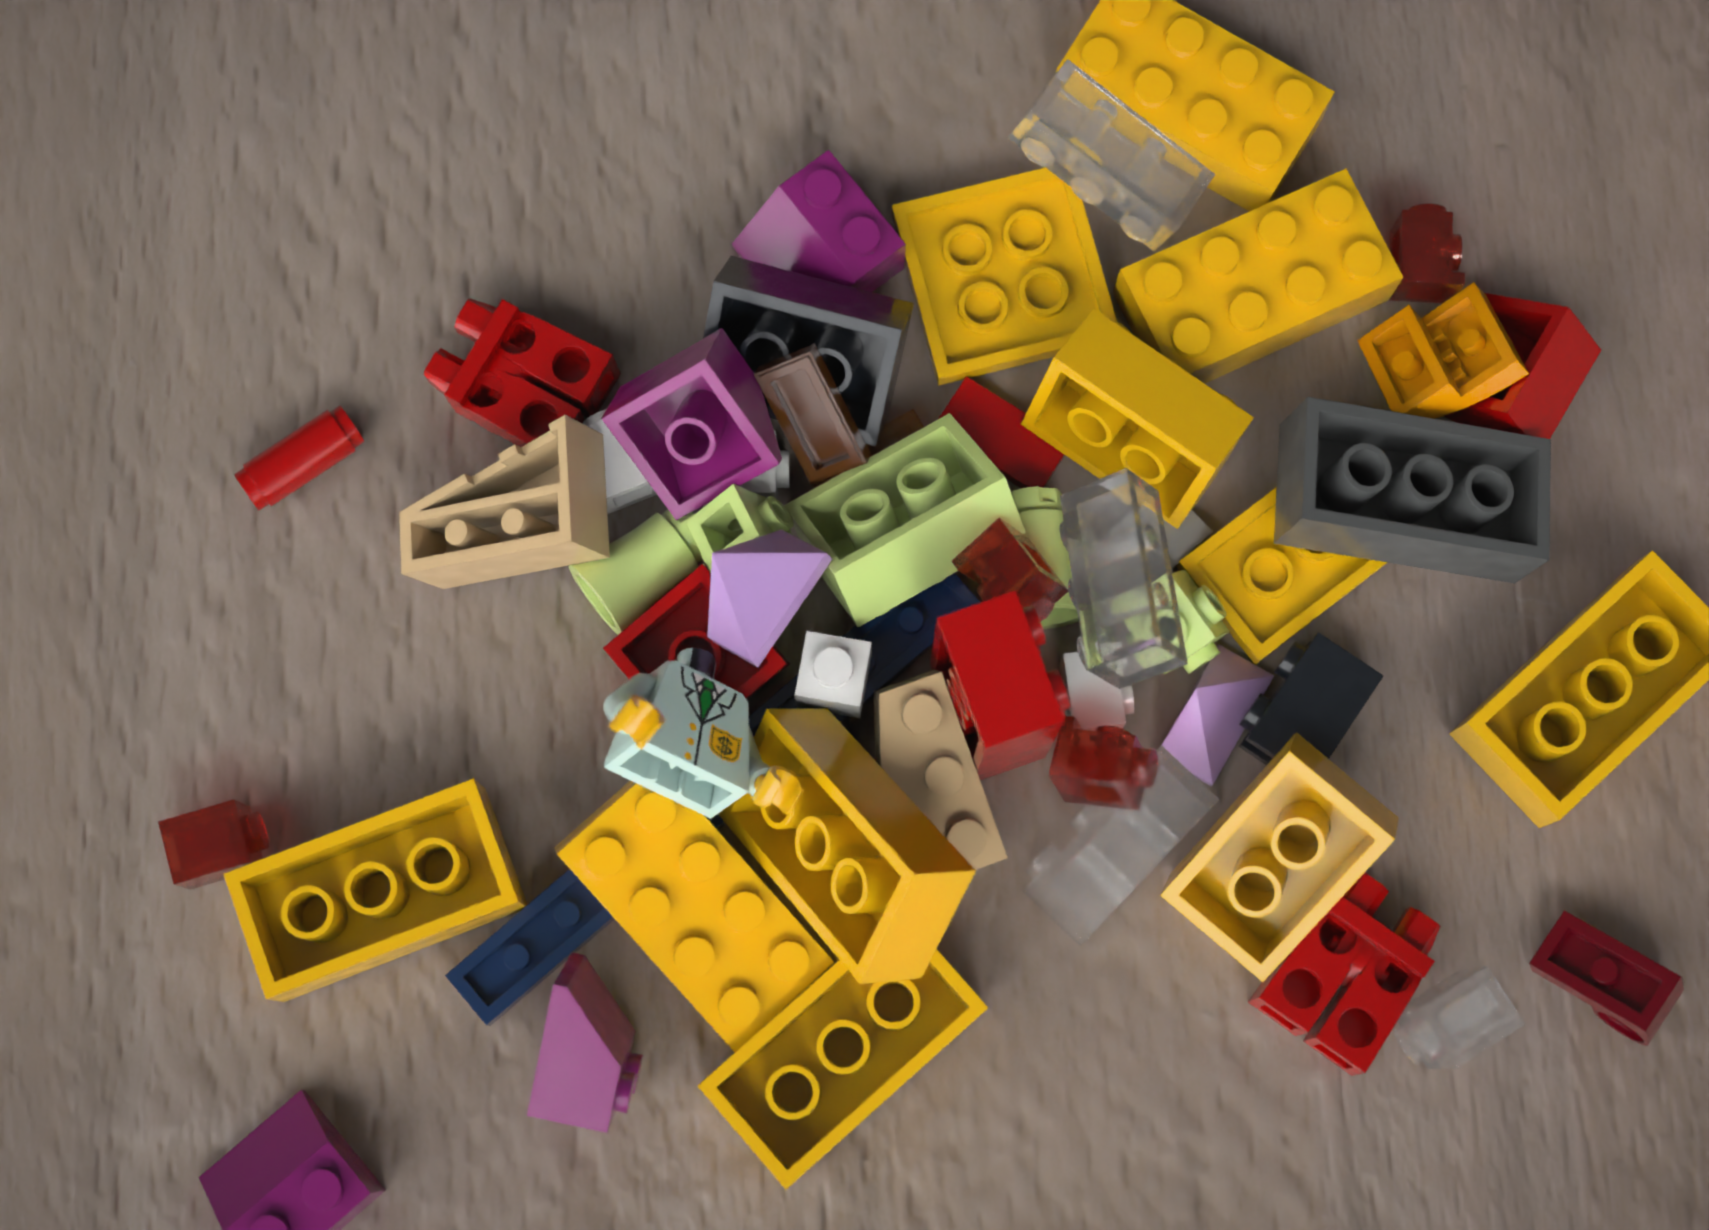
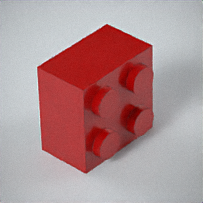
M704 564L700 565L603 647L605 652L628 679L638 673L651 674L666 661H677V655L684 649L699 648L706 650L716 659L714 680L742 693L746 700L757 693L789 666L790 663L777 647L773 645L760 666L756 667L717 645L707 637L711 573Z

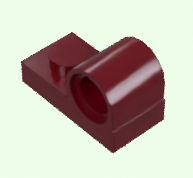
M1565 910L1529 962L1534 973L1591 1005L1593 1012L1605 1024L1628 1039L1645 1046L1649 1045L1684 991L1682 976Z

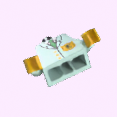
M699 648L684 649L677 655V661H666L651 674L638 673L605 699L603 710L610 720L608 726L616 734L606 756L604 768L672 799L706 817H714L746 793L753 796L752 801L755 805L767 807L773 803L782 813L789 815L806 787L804 781L791 770L778 765L770 767L762 761L749 726L748 701L742 693L714 680L716 659L706 650Z

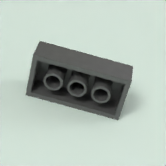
M1307 397L1279 426L1274 544L1515 584L1549 561L1551 439Z

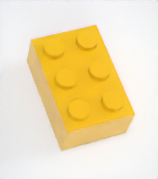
M1093 308L1054 356L1021 425L1142 509L1145 507L1149 508L1178 529L1212 484L1254 417L1238 407L1231 398L1216 392L1185 371L1177 361L1163 356L1134 336L1123 324L1109 319Z
M1296 732L1170 873L1160 896L1258 979L1264 982L1395 840L1399 817Z

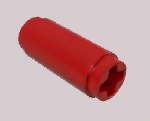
M339 405L330 412L327 409L244 463V468L236 472L234 476L255 507L260 511L269 504L272 507L356 452L355 448L365 441L344 409Z

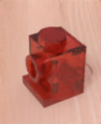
M1425 203L1414 205L1409 210L1401 211L1390 230V252L1404 278L1389 301L1443 304L1459 293L1464 287L1465 273L1457 272L1462 258L1461 234H1453V212H1446V207L1439 204Z
M1001 518L994 521L951 561L958 571L980 584L976 590L984 601L1016 590L1022 608L1033 605L1040 622L1049 616L1054 608V604L1069 592L1030 539Z
M1065 716V721L1058 733L1048 774L1064 802L1140 811L1145 788H1152L1156 780L1158 769L1156 750L1153 748H1143L1137 736L1132 735L1125 729L1103 725L1096 727L1095 731L1082 730L1076 717Z

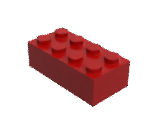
M1016 590L938 617L936 620L930 666L932 670L941 671L980 781L1045 758L1065 721L1064 710L1070 708L1069 697L1058 670L1054 669L1046 672L1041 659L1040 646L1046 644V638L1038 614L1033 605L1022 608Z

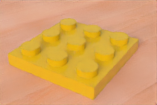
M1071 161L892 205L891 214L896 232L906 244L905 265L938 386L964 380L966 376L972 378L1054 357L1093 308L1109 319L1117 321Z

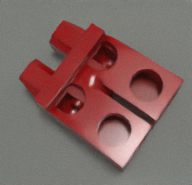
M469 298L456 317L454 328L458 334L475 342L474 346L465 360L440 348L434 353L423 375L433 387L446 397L457 414L470 421L473 420L486 430L503 437L519 447H523L550 431L548 424L563 415H567L583 424L584 416L588 418L600 410L621 372L613 354L531 314L522 312L518 307L503 299L496 308L490 304Z
M1365 872L1267 979L1259 985L1248 1000L1249 1004L1293 1035L1299 1036L1308 1033L1303 1042L1351 1076L1367 1072L1417 990L1421 979L1426 976L1435 961L1427 955L1432 949L1441 927L1436 921L1413 907H1409L1404 911L1392 931L1374 919L1372 916L1389 891L1383 884ZM1342 985L1341 989L1339 990V992L1337 993V995L1335 996V998L1333 999V1001L1331 1002V1004L1329 1005L1321 1019H1318L1323 1010L1325 1009V1007L1327 1006V1004L1329 1003V1001L1331 1000V998L1333 997V995L1335 994V992L1337 991V989L1339 988V986Z

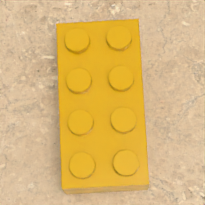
M1100 0L1057 67L1051 98L1245 210L1251 211L1273 201L1322 121L1335 91L1174 0Z
M1347 168L1120 269L1113 294L1134 336L1163 356L1177 361L1185 371L1205 384L1387 302L1404 277Z
M1652 550L1621 573L1455 727L1449 735L1538 828L1557 822L1709 681V607Z
M827 708L766 709L754 736L762 761L770 767L778 765L791 770L804 781L806 787L789 815L782 813L773 803L767 807L755 805L752 801L753 796L746 793L722 810L719 816L860 984L922 978L976 870Z
M474 778L223 874L265 998L279 1002H286L514 914L528 905L486 788Z
M631 780L555 846L556 854L734 1052L750 1040L834 963L830 956L704 815Z
M937 949L922 978L860 984L839 960L698 1085V1088L785 1189H788L985 1012L988 1007Z

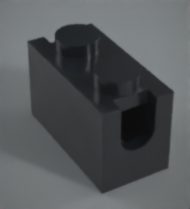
M1319 632L1305 647L1295 641L1274 671L1275 674L1283 678V681L1271 699L1260 693L1239 723L1240 726L1248 730V733L1238 747L1267 765L1297 732L1329 759L1384 675Z

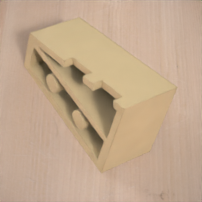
M563 415L548 424L550 431L523 447L515 444L500 452L498 454L500 460L472 477L463 474L400 511L401 574L441 589H447L610 558L603 434L567 415Z
M931 670L873 691L875 761L975 870L1007 859L1008 857L942 672Z

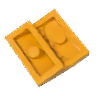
M1475 282L1422 318L1410 305H1407L1357 340L1390 410L1398 413L1432 419L1439 418L1480 402L1529 374L1487 296Z

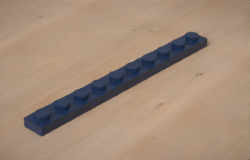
M955 573L860 627L855 625L842 636L872 642V657L863 706L874 697L873 691L889 685L933 647L938 617L980 603L977 597ZM798 675L749 715V726L753 737L757 732L766 709H804L798 708L795 700ZM833 714L841 724L850 718L849 716ZM720 812L712 818L706 817L717 830H720L726 824L719 816ZM569 869L445 976L485 1025L491 1026L565 963L572 952L576 953L615 918Z

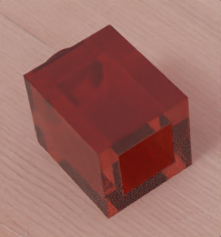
M235 799L158 821L173 885L190 890L225 880L224 873L263 859L261 851L269 848L267 830L258 811L251 813L250 806Z

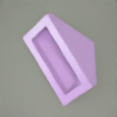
M783 530L713 552L707 637L717 645L759 667L828 567L832 558L826 552Z
M1219 644L1217 648L1221 653L1210 660L1205 666L1156 753L1160 758L1209 786H1212L1245 729L1239 723L1260 693L1264 695L1274 677L1271 673Z

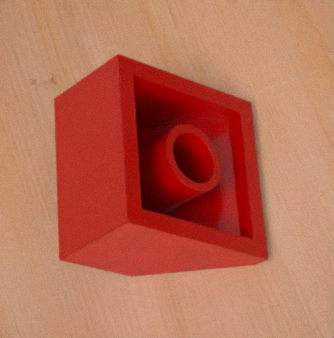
M1484 293L1529 374L1496 394L1469 407L1445 415V417L1455 423L1550 439L1600 354L1601 349L1569 307Z

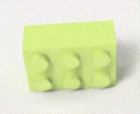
M950 413L871 456L867 463L837 475L784 505L793 519L794 528L799 539L826 552L832 558V561L821 577L857 627L885 614L895 606L940 583L948 576L1026 533L1005 476Z

